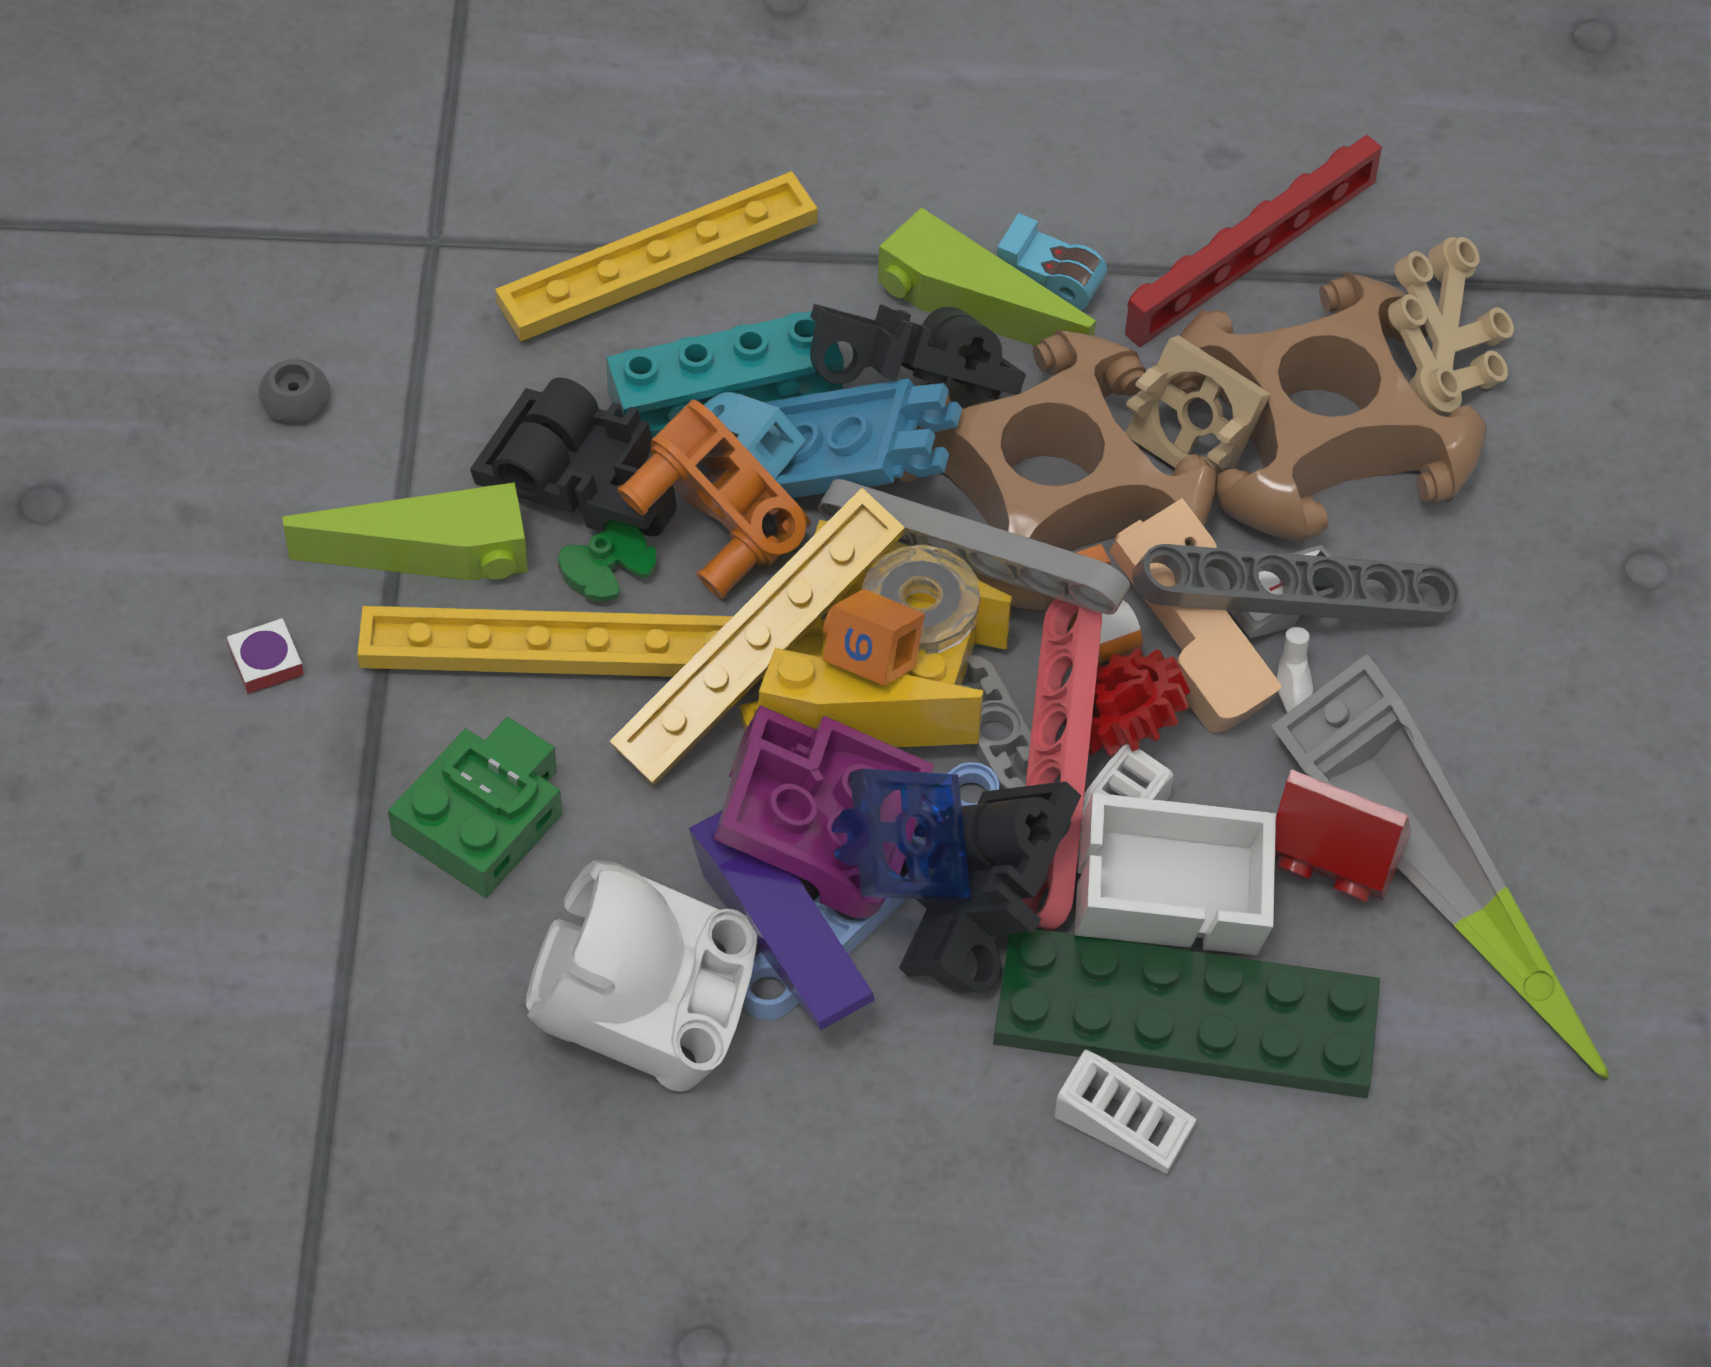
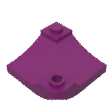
M760 705L740 742L729 774L731 782L713 839L809 881L818 889L820 894L819 903L856 918L873 916L880 910L896 884L912 840L934 764L826 716H823L816 729H813Z

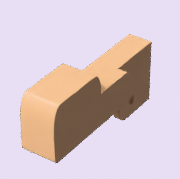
M1181 498L1145 522L1139 520L1118 533L1109 553L1134 585L1132 580L1133 569L1144 554L1155 545H1185L1186 540L1192 541L1194 546L1217 548V545L1184 499ZM1160 563L1150 564L1151 575L1158 583L1168 587L1175 586L1174 574L1167 566ZM1144 599L1182 650L1176 661L1190 688L1191 693L1185 697L1189 707L1208 732L1220 733L1235 727L1266 707L1281 689L1278 679L1226 610L1163 606L1150 603Z

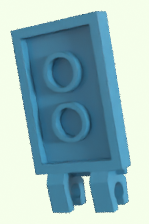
M909 378L764 402L778 407L806 439L775 480L792 498L824 494L835 479L847 480L870 487L893 483L894 478H901L904 471L920 478L943 473L949 453L944 447H937L932 450L936 437L933 432L957 427L962 408L958 402H949L945 405L949 390L944 383L915 386ZM917 426H920V427L924 428V429L916 430Z

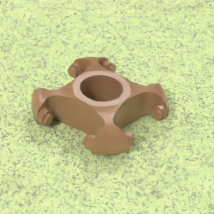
M1346 272L1341 278L1327 281V284L1320 286L1319 289L1323 309L1327 313L1332 312L1333 315L1301 325L1262 333L1240 335L1233 334L1232 323L1227 312H1219L1218 310L1206 312L1201 310L1180 335L1182 338L1271 393L1250 436L1257 447L1263 468L1253 473L1233 468L1223 471L1216 477L1215 493L1224 513L1260 532L1302 543L1305 538L1320 535L1322 530L1328 528V516L1325 507L1321 502L1315 503L1310 496L1342 482L1418 470L1421 471L1416 480L1420 497L1424 502L1431 501L1432 503L1440 501L1450 502L1466 484L1476 468L1482 453L1487 425L1480 414L1473 410L1471 406L1456 408L1448 417L1436 414L1414 392L1393 360L1385 338L1393 337L1398 342H1404L1400 332L1392 325L1388 316V308L1393 302L1407 295V292L1377 279ZM1421 325L1419 328L1424 338H1426L1428 333L1424 325ZM1198 372L1183 373L1172 379L1169 383L1189 394L1201 389L1206 375ZM1222 388L1220 395L1232 411V405ZM1321 389L1339 393L1354 402L1360 410L1350 415L1328 417L1306 411L1293 403L1288 396L1299 391ZM1193 398V399L1190 401V403H1192L1193 401H1195L1197 398Z
M1056 330L1053 336L1042 339L1038 345L1033 346V356L1038 368L1042 372L1048 371L1052 376L1051 378L1021 394L962 409L957 427L933 432L936 437L932 450L937 447H944L949 453L943 473L948 475L968 496L989 526L1071 552L1080 547L1114 537L1139 520L1145 522L1181 498L1184 499L1203 526H1205L1209 517L1215 494L1216 472L1207 460L1201 458L1198 454L1188 455L1179 461L1173 475H1166L1152 464L1148 457L1113 419L1104 398L1113 392L1117 395L1125 394L1126 396L1138 394L1141 389L1136 387L1135 384L1146 372V369L1141 363L1137 352L1100 337ZM949 394L947 396L945 405L951 402ZM917 426L916 430L924 429V428H922V427H920V426ZM1039 456L1057 457L1080 466L1088 476L1076 483L1051 486L1036 484L1019 476L1011 467L1029 458ZM904 471L902 477L898 479L902 482H910L918 477ZM1190 540L1185 541L1186 546L1194 545ZM950 565V567L1012 596L1011 607L1043 612L1055 599Z

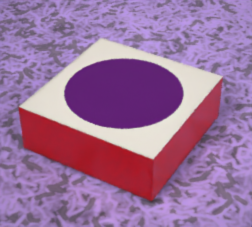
M283 618L226 637L229 651L247 694L304 675L302 662Z

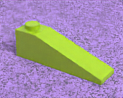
M922 207L879 246L878 282L891 295L905 299L920 310L932 313L941 307H956L969 314L995 334L1033 346L1038 345L1040 340L1053 336L1056 330L1077 332L1091 336L1095 335L1096 320Z
M515 482L282 516L289 560L468 581L485 578L504 579L512 574L528 572L525 535Z

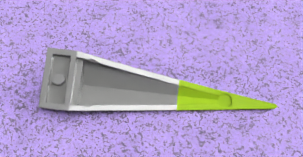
M1365 654L1271 725L1309 777L1408 815L1411 834L1397 868L1600 1077L1609 1080L1607 1067L1413 714L1368 654Z

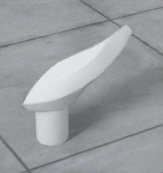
M1293 627L1287 630L1284 650L1277 671V679L1281 684L1279 696L1287 713L1313 694L1311 670L1307 659L1309 633L1300 627Z

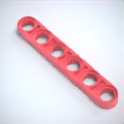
M1054 599L1050 604L1043 622L1025 786L1054 783L1061 775L1060 782L1066 781L1081 795V798L1071 817L1070 828L1061 839L1047 869V878L1044 884L1037 891L1034 898L1022 899V902L1041 918L1037 928L1050 931L1058 928L1066 920L1073 903L1102 627V613L1058 599ZM1078 611L1077 619L1067 633L1068 625L1073 615ZM1073 664L1071 674L1067 682L1061 688L1063 677L1066 671L1069 669V667ZM1067 719L1065 730L1061 738L1055 743L1057 732L1062 723ZM1049 888L1047 900L1043 908L1037 913L1039 900L1044 891Z

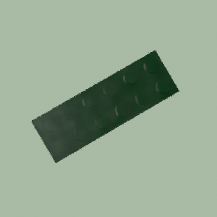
M1036 929L1034 932L1024 931L1023 933L1009 934L993 1045L1081 1057L1086 1049L1110 1062L1367 1099L1371 1084L1380 978L1120 940L1075 936V934L1043 929Z

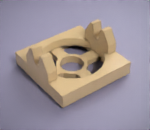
M1177 335L1169 338L1157 365L1149 368L1137 380L1135 386L1141 390L1126 403L1127 408L1134 415L1125 433L1131 440L1173 467H1176L1183 458L1191 455L1199 436L1213 433L1217 439L1221 440V443L1212 449L1207 456L1200 457L1207 460L1209 465L1215 469L1217 477L1223 471L1236 467L1271 393ZM1198 372L1206 375L1201 389L1189 394L1169 383L1172 379L1183 373ZM1222 388L1232 405L1233 419L1230 421L1223 417L1222 406L1218 399ZM1199 397L1204 399L1212 409L1213 419L1207 429L1196 427L1188 417V405L1193 398ZM1160 401L1177 410L1178 420L1182 429L1175 443L1168 440L1161 426L1159 414Z

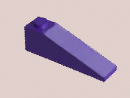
M722 811L689 828L703 877L728 909L737 910L747 917L757 934V948L820 1031L875 1001L870 987L797 875L714 840Z

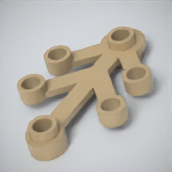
M1465 237L1447 238L1430 249L1428 258L1421 252L1413 251L1398 260L1395 264V274L1401 285L1407 289L1408 294L1393 302L1388 308L1389 319L1392 325L1400 332L1417 367L1416 374L1411 378L1409 385L1429 409L1441 416H1447L1453 410L1460 407L1462 392L1479 386L1483 389H1490L1506 380L1508 376V367L1505 360L1495 351H1487L1473 359L1469 367L1453 371L1455 353L1484 343L1495 346L1511 337L1514 332L1510 316L1498 307L1479 316L1476 322L1459 327L1465 279L1474 274L1480 260L1476 246ZM1433 274L1442 283L1438 306L1426 284L1432 279ZM1421 325H1424L1433 343L1432 351L1419 328Z

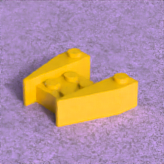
M819 520V523H818V525H817L815 534H816L828 521ZM897 541L836 603L862 589L881 595L880 591L884 579L893 569L907 562L923 560L938 563L951 571L960 586L961 598L958 608L948 619L934 626L922 628L915 668L883 686L823 661V657L774 648L759 690V706H764L813 729H816L822 717L826 716L894 747L978 744L981 729L983 690L961 685L974 644L1007 649L1012 596ZM919 575L905 580L900 586L898 595L903 605L920 612H927L939 605L943 597V591L936 580L928 576Z

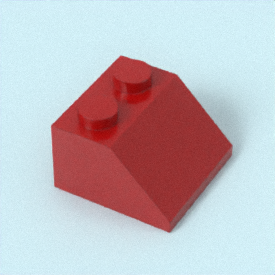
M1291 769L1276 814L1275 857L1279 859L1275 867L1305 880H1310L1313 872L1335 880L1334 891L1359 902L1367 903L1370 894L1384 900L1411 834L1408 815Z

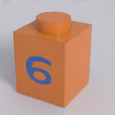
M862 589L833 605L828 612L823 626V633L827 637L823 661L885 686L915 668L925 613Z

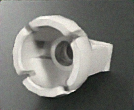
M594 860L584 867L564 897V907L567 912L584 917V923L580 927L571 922L558 919L550 925L534 965L526 994V1007L529 1010L527 1016L544 1032L567 1042H574L653 1075L660 1084L669 1090L678 1092L690 1090L721 1064L737 1028L752 975L757 934L747 917L737 910H719L647 879L638 872L616 862ZM713 939L723 945L726 953H723L716 947ZM680 1046H684L691 1051L696 1063L685 1057Z

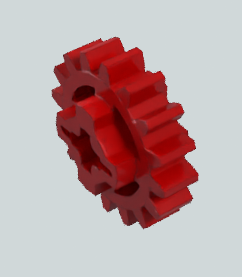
M1141 648L1134 649L1130 656H1119L1118 653H1115L1110 657V664L1104 667L1099 664L1097 665L1088 754L1093 755L1104 746L1108 756H1113L1119 748L1128 744L1131 751L1138 750L1141 739L1148 737L1151 740L1157 741L1161 738L1158 729L1164 726H1176L1179 723L1174 712L1188 709L1189 704L1185 696L1191 692L1183 672L1173 656L1165 659L1161 650L1156 649L1147 657H1144Z

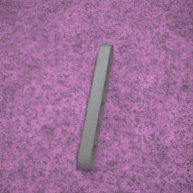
M833 480L818 505L820 513L827 520H830L863 488L905 527V534L898 542L938 561L1099 613L1114 614L1130 588V582L1125 575L1100 560L847 480Z

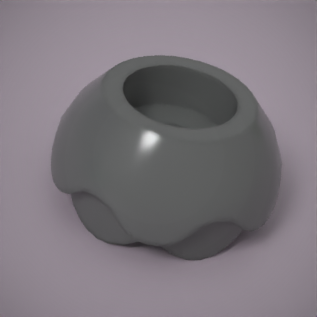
M299 359L285 360L273 365L263 376L258 393V398L261 400L267 414L271 418L281 420L288 425H297L319 416L325 407V402L329 401L331 396L330 386L324 373L314 364Z

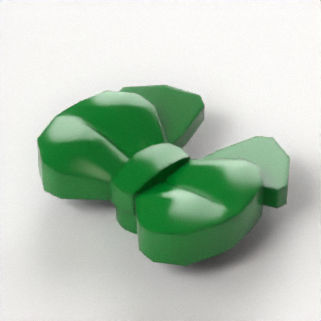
M609 520L605 531L594 535L590 539L589 545H567L561 549L558 556V568L563 580L572 589L580 594H584L587 600L606 602L618 598L620 588L611 571L618 564L640 578H649L656 569V548L653 546L647 547V541L639 528L615 520Z

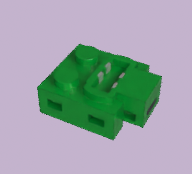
M508 716L485 740L465 728L388 809L391 836L484 898H487L562 816L560 789L549 782L557 773L555 747Z

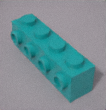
M812 311L805 313L795 312L782 318L751 325H737L729 330L702 336L683 337L675 342L648 348L629 349L621 354L606 357L607 387L611 403L620 404L623 415L626 414L630 407L638 409L641 421L649 423L652 437H655L692 399L705 405L718 394L732 392L761 402H769L843 389V384L827 381L814 369L811 363L810 349L816 323L810 317ZM837 342L826 350L824 356L826 368L835 372L844 370V358Z

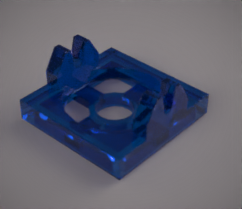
M861 769L851 772L853 807L844 809L832 824L831 829L834 833H846L847 842L834 850V857L848 866H859L862 897L959 900L971 897L958 774ZM900 790L902 812L896 817L894 822H881L880 806L882 801L893 791ZM922 800L927 804L932 813L922 809ZM910 817H914L920 822L914 830V836L926 837L924 847L921 850L915 849L907 839L906 823ZM883 843H895L899 851L907 857L909 879L902 878L889 867L884 859ZM928 868L935 869L934 873L929 877Z

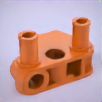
M693 399L650 441L652 456L624 485L617 489L619 495L633 510L640 515H645L648 509L673 485L674 489L687 503L718 520L730 532L729 535L732 540L702 570L700 569L696 573L702 584L719 599H724L727 593L755 564L770 566L781 554L789 553L798 547L804 538L805 530L811 525L810 519L802 508L708 408ZM699 461L709 469L704 475L695 466ZM765 514H775L778 519L776 524L778 530L775 536L764 535L762 531V520Z

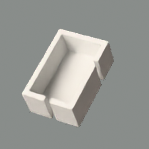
M1092 793L1081 820L1078 850V873H1081V876L1077 883L1075 936L1191 948L1196 937L1203 938V950L1258 955L1273 929L1276 813Z

